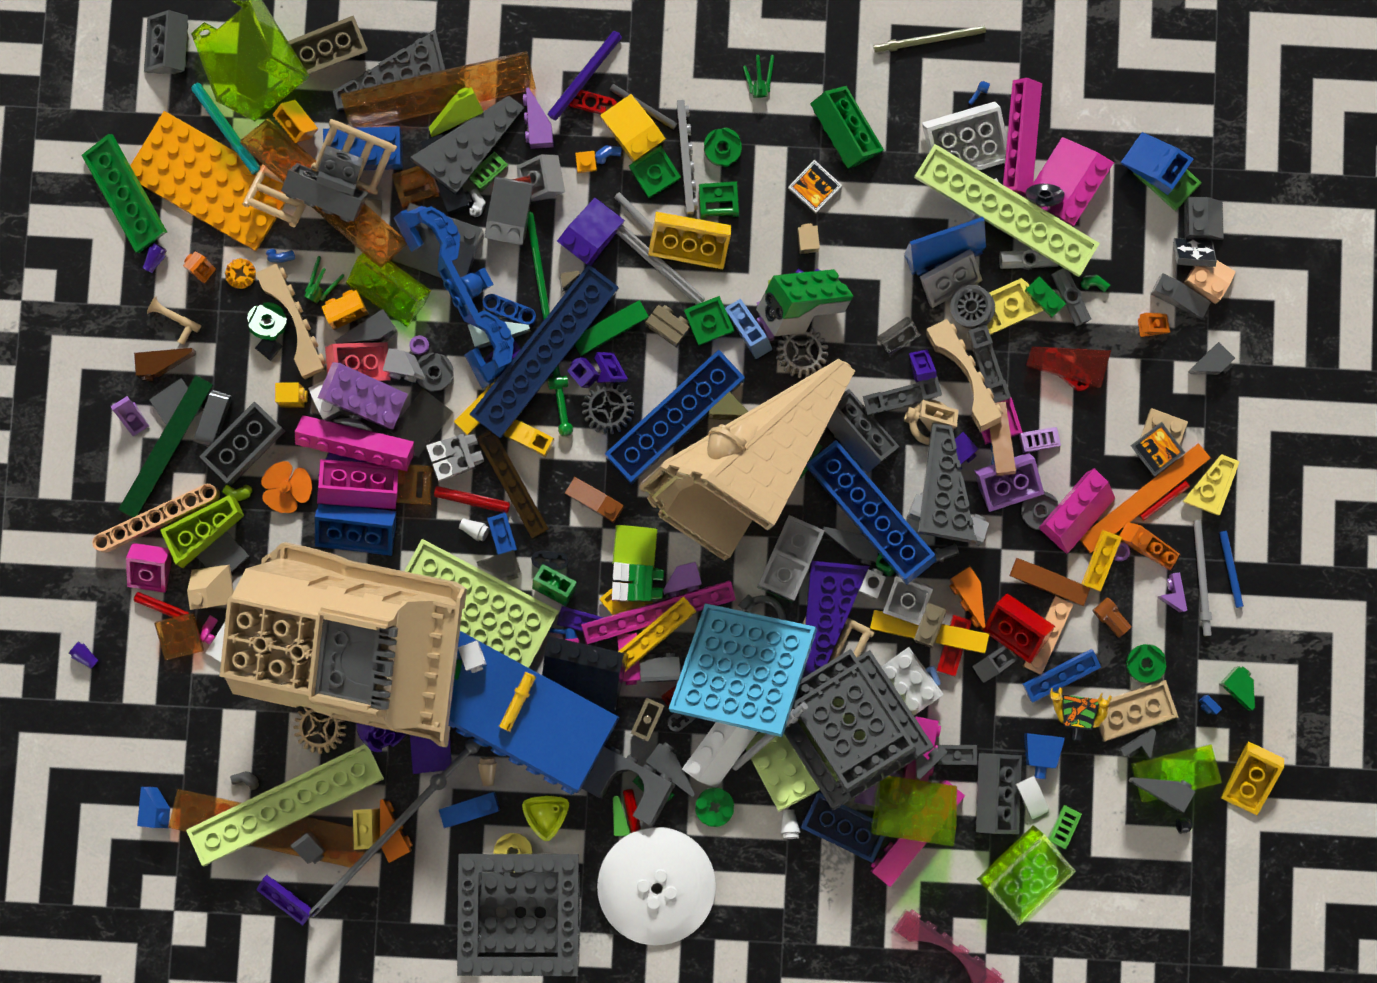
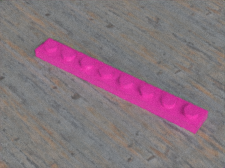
M731 581L581 624L586 644L647 627L682 597H685L696 611L703 610L705 603L718 606L734 601L736 599Z

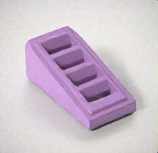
M1057 427L1019 434L1023 453L1061 446ZM1050 432L1053 433V438H1054V442H1055V443H1051V441H1050V437H1049V433H1050ZM1042 434H1045L1047 444L1043 443ZM1035 435H1038L1040 444L1036 446ZM1027 437H1031L1032 447H1029Z

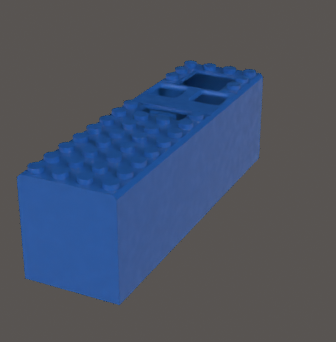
M460 631L458 647L478 641ZM478 641L486 665L482 666L483 670L472 673L471 670L466 671L464 664H462L459 680L454 679L448 726L456 727V732L465 737H475L473 741L483 747L491 746L492 749L490 751L499 756L508 755L510 762L518 766L526 765V770L530 773L544 775L543 780L552 785L557 783L563 785L561 788L563 791L571 795L579 793L620 718ZM457 650V659L462 660L460 652ZM528 672L537 678L529 691V698H526L511 732L499 727V724L514 697L515 688H518L524 673Z

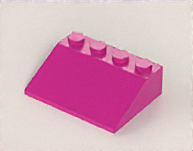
M1062 137L1033 182V185L1052 184L1058 186L1064 191V200L1053 206H1037L1074 227L1114 162L1094 150Z

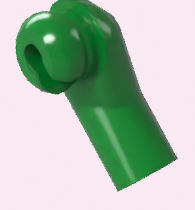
M1086 275L1080 283L1084 289H1089L1090 286H1097L1103 292L1110 286L1108 282L1098 275Z

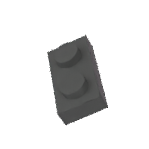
M938 745L937 749L939 750L943 747L947 754L937 765H977V745Z

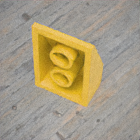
M632 94L600 115L632 163L666 139Z
M1248 741L1237 761L1221 799L1258 815L1284 769V758Z

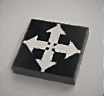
M1174 238L1173 247L1178 265L1216 267L1217 260L1212 240Z

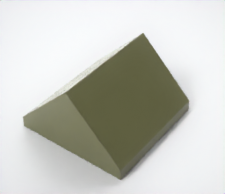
M729 391L709 410V419L735 420L747 413L748 410Z

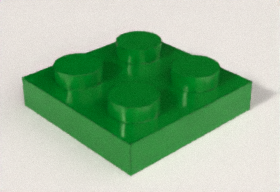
M661 146L629 165V169L648 198L653 197L681 179V176Z
M720 296L684 310L698 346L734 332Z

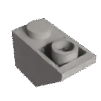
M388 349L383 371L389 373V377L398 380L401 377H405V380L410 382L425 380V376L414 355L402 350Z

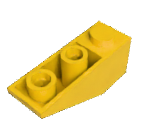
M515 420L503 435L545 458L555 441L553 437L518 420Z

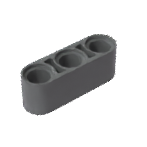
M216 390L210 392L195 433V443L209 447L219 437L231 403V395Z

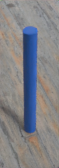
M1222 531L1219 534L1236 608L1244 607L1227 531Z

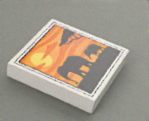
M814 160L791 183L788 189L816 214L842 185Z

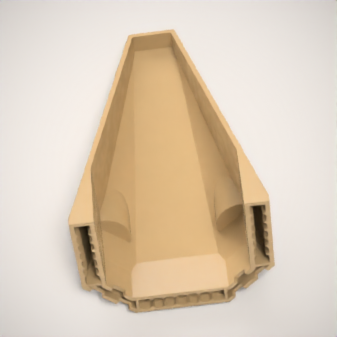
M837 359L727 425L720 424L718 427L711 428L708 436L665 460L650 476L642 481L639 488L641 491L649 493L647 499L653 507L656 508L658 506L660 509L658 515L661 519L722 560H727L731 557L752 520L767 530L775 525L855 370L847 362Z

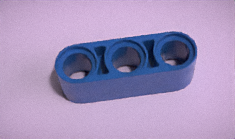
M488 294L483 299L485 310L497 317L513 323L529 325V327H533L537 322L534 310L495 294ZM496 300L497 305L494 308L487 307L488 301ZM507 307L515 308V312L512 315L505 314ZM525 314L533 315V319L530 322L523 321Z

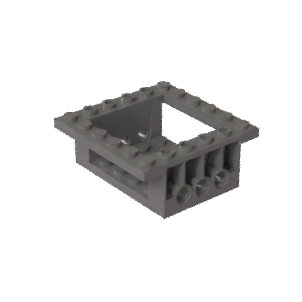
M850 649L802 678L792 709H796L803 702L807 704L808 709L800 715V718L837 774L838 783L798 721L789 724L784 731V735L832 810L837 809L934 748L870 650L856 657ZM841 698L844 700V705L837 708L833 705V701ZM846 715H853L855 717L853 723L846 724L843 721ZM857 731H863L866 735L863 740H856L854 734Z
M459 854L457 976H578V954L580 952L579 854ZM502 906L506 909L507 914L505 917L499 918L496 915L497 907ZM522 906L526 909L525 917L519 918L516 916L515 910L517 907ZM537 907L545 908V917L538 918L535 915ZM481 952L558 953V957H478V954Z

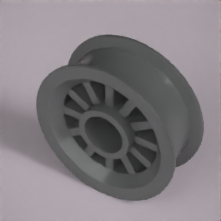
M967 285L960 288L954 294L950 310L953 318L959 324L968 329H975L987 325L992 320L995 313V302L991 294L984 288L977 285ZM972 303H976V309L969 311V306Z

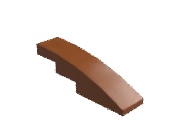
M1019 558L1015 559L1009 575L1039 590L1046 591L1059 598H1064L1080 606H1084L1090 588Z

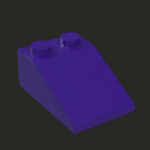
M594 198L568 225L557 242L584 263L592 266L625 220Z

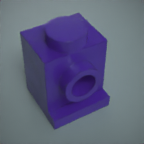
M581 357L575 359L567 370L581 388L589 389L600 375L586 358Z

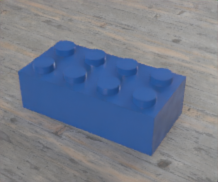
M400 126L356 128L396 145L397 149L391 153L385 170L403 169L402 131ZM323 129V143L329 129ZM337 130L331 147L342 150L348 134ZM356 137L349 153L360 157L367 141ZM377 145L373 146L363 171L377 169L385 150L384 148Z

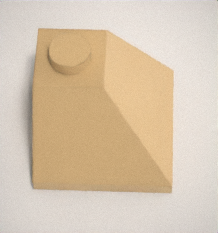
M230 565L192 570L187 589L190 610L227 605L228 597L232 596L234 592Z

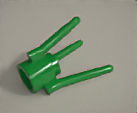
M759 55L756 56L757 81H754V85L752 84L747 67L743 66L749 86V94H753L754 98L767 97L768 92H770L774 55L770 57L766 84L765 80H762Z
M321 256L317 257L309 284L305 290L306 294L304 295V297L317 304L319 300L324 301L326 296L344 278V274L340 275L322 293L323 289L318 286L326 271L325 268L322 269L315 284H313Z

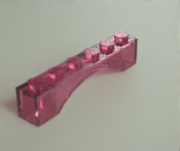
M905 909L892 928L910 942H930L949 950L963 964L971 983L1004 982L1000 978L1002 974L993 967L991 970L984 966L986 962L978 956L973 958L968 955L970 950L960 944L958 947L954 945L952 937L945 932L942 935L935 930L938 927L929 921L925 924L920 920L921 915L913 909L910 912Z

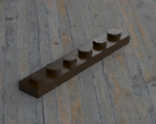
M491 431L476 437L531 538L533 539L548 531L549 528L499 438Z

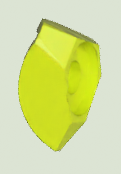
M540 796L525 800L522 808L527 822L537 836L543 841H550L558 832L566 817L569 802L562 797Z

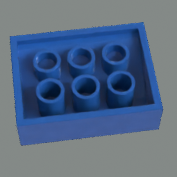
M981 217L910 241L904 254L911 274H917L918 276L929 272L928 269L936 268L969 249L974 253L975 257L983 254L982 251L986 248L984 218Z

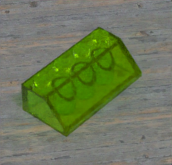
M371 247L357 257L345 283L406 327L411 324L423 308L431 293L429 288Z

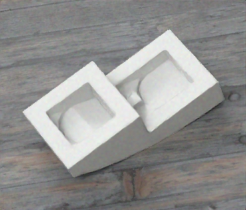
M1034 776L1015 784L1031 819L1049 812L1047 803Z

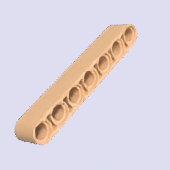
M204 484L97 534L92 541L93 547L101 552H110L216 502L220 497V492L215 486ZM208 489H213L214 495L211 498H206L205 496ZM195 497V498H196V503H195V505L189 507V506H188V500H189V498ZM177 505L178 512L175 515H171V507ZM159 513L160 521L154 523L152 518L155 514ZM142 522V529L136 532V523ZM120 530H124V538L118 540L117 533ZM106 538L107 545L101 548L99 545L100 540Z

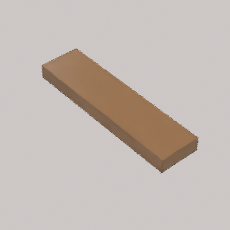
M998 402L995 405L999 404L1003 411L1001 423L990 427L996 476L1016 474L1006 402Z

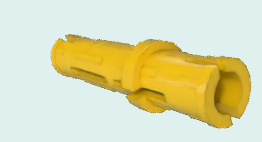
M528 672L524 673L518 688L516 687L514 690V697L499 727L511 732L523 703L530 696L529 691L537 678L536 676Z

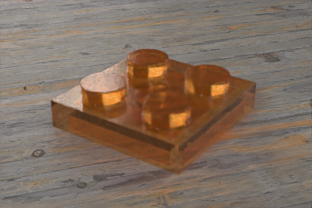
M194 613L154 623L165 660L203 652L204 647L200 639Z

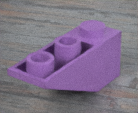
M526 88V94H523L524 106H527L528 113H524L525 124L529 126V131H525L526 143H530L531 149L554 147L552 124L531 90Z

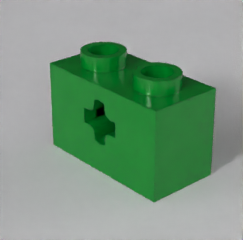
M542 564L533 579L532 589L567 606L576 591L577 582Z

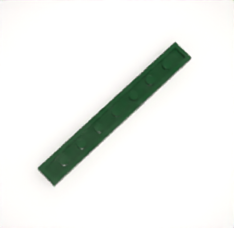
M195 375L118 510L132 518L139 515L213 384Z

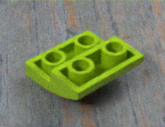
M616 525L612 564L618 562L651 565L654 567L657 529Z

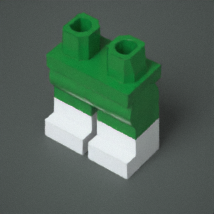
M614 562L613 581L619 582H613L612 601L652 602V600L662 599L663 588L652 587L653 580L663 581L664 570L654 568L651 565Z

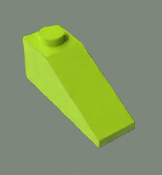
M472 87L463 88L458 91V94L453 96L429 126L432 137L484 113Z

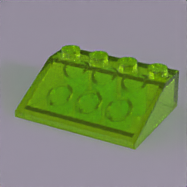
M894 776L886 777L878 782L871 834L954 846L957 786Z
M1033 825L984 871L977 880L1011 918L1020 925L1076 871L1045 834Z

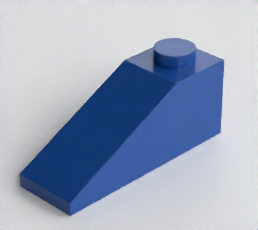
M495 792L439 809L444 828L501 811Z

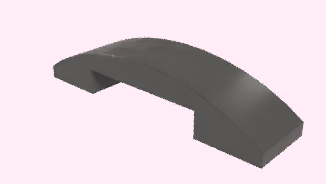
M987 325L969 330V339L978 370L984 377L985 382L983 383L986 389L990 388L993 393L994 403L1011 398L991 344L993 342Z
M938 377L862 397L867 415H872L917 404L922 400L927 401L942 396Z

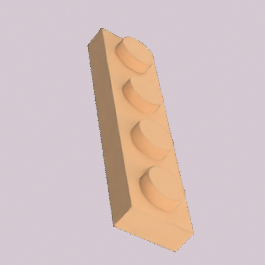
M1057 596L1054 597L1045 619L1055 625V628L1033 662L1030 664L1025 661L1024 668L1039 675L1043 673L1072 609V603Z

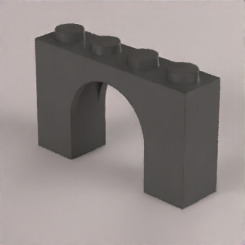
M613 746L610 749L603 747L582 789L603 799L617 775L627 771L636 772L643 781L644 794L633 817L654 827L676 784L671 782V777L663 773L660 776L655 774L654 768L646 764L643 767L638 765L637 759L629 755L627 758L621 756V751Z

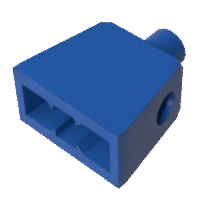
M1025 733L1026 765L1035 766V778L1046 779L1047 768L1056 769L1064 738Z

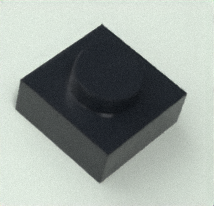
M262 339L255 349L271 361L283 346L276 340Z

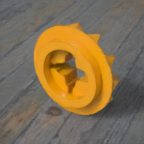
M243 258L233 259L227 265L224 272L227 282L232 287L238 289L250 286L256 277L254 265L249 260ZM244 267L243 272L247 277L239 276L237 278V273L234 269L241 270Z

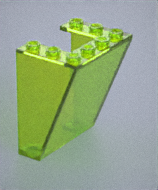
M232 0L235 4L241 6L242 9L218 29L204 22L191 35L216 102L255 122L309 78V74L262 0ZM209 30L208 34L200 35L202 31Z

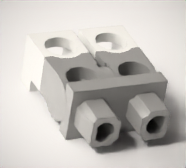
M460 434L426 445L439 483L469 470L476 469V465L484 462L481 451L470 454L468 449L478 445L475 434L466 436Z

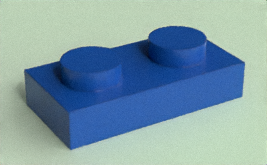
M503 513L487 518L498 556L516 551L517 547L507 514Z

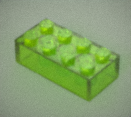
M1212 744L1131 763L1135 778L1179 782L1184 780L1192 785V790L1222 783ZM1138 787L1141 802L1158 799Z

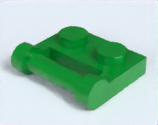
M737 182L699 184L701 219H707L709 216L725 215L739 217ZM732 202L733 206L732 208L706 209V204Z

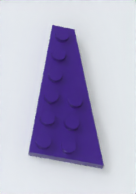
M811 561L805 625L816 627L817 632L802 678L828 663L870 566Z

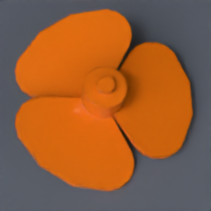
M288 461L275 463L266 470L261 479L263 487L269 489L263 493V501L271 509L280 513L295 512L298 507L297 501L300 503L307 502L312 492V481L307 470L297 468L292 474L293 467Z

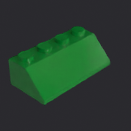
M847 86L825 91L810 103L815 115L819 118L823 129L829 135L833 146L839 152L847 168L858 166L884 151Z

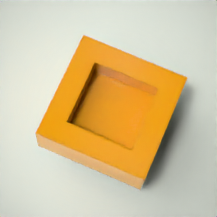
M595 151L576 153L578 173L597 171Z

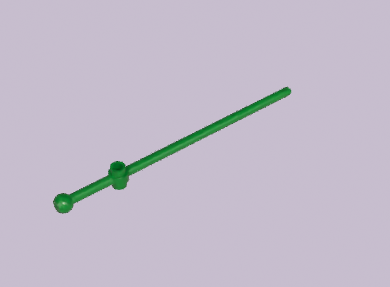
M529 212L528 231L543 320H545L550 310L534 215L532 212ZM558 365L552 373L553 378H548L547 381L549 390L555 389L561 422L558 432L561 436H568L573 433V426L568 423L563 387H568L567 375H560Z

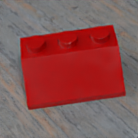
M1007 593L996 603L982 631L1031 664L1048 641L1055 625Z

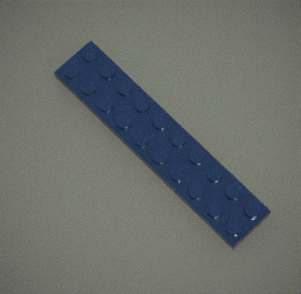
M588 264L469 415L501 439L615 295L619 287Z

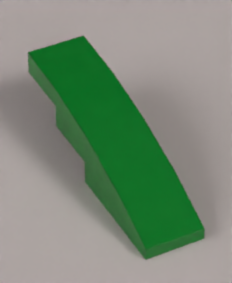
M639 300L587 329L574 346L581 357L614 340L615 337L632 329L633 326L648 319L649 316Z

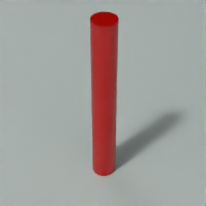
M1184 481L1141 513L1139 517L1145 521L1190 487L1189 484Z

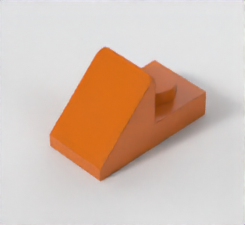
M1139 314L1138 326L1141 337L1170 333L1167 314Z

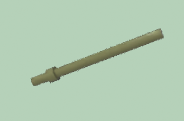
M984 25L896 41V39L888 40V43L873 45L874 53L886 50L892 52L897 51L898 48L986 33V27Z

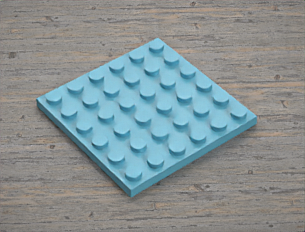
M705 603L669 706L670 712L783 737L817 632L816 627Z

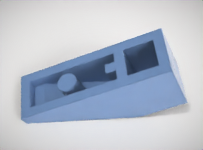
M741 299L725 307L729 318L755 359L772 350L768 337Z

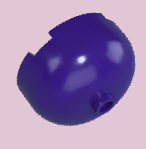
M356 723L359 738L374 752H382V748L389 745L395 746L406 735L405 733H394L391 730Z

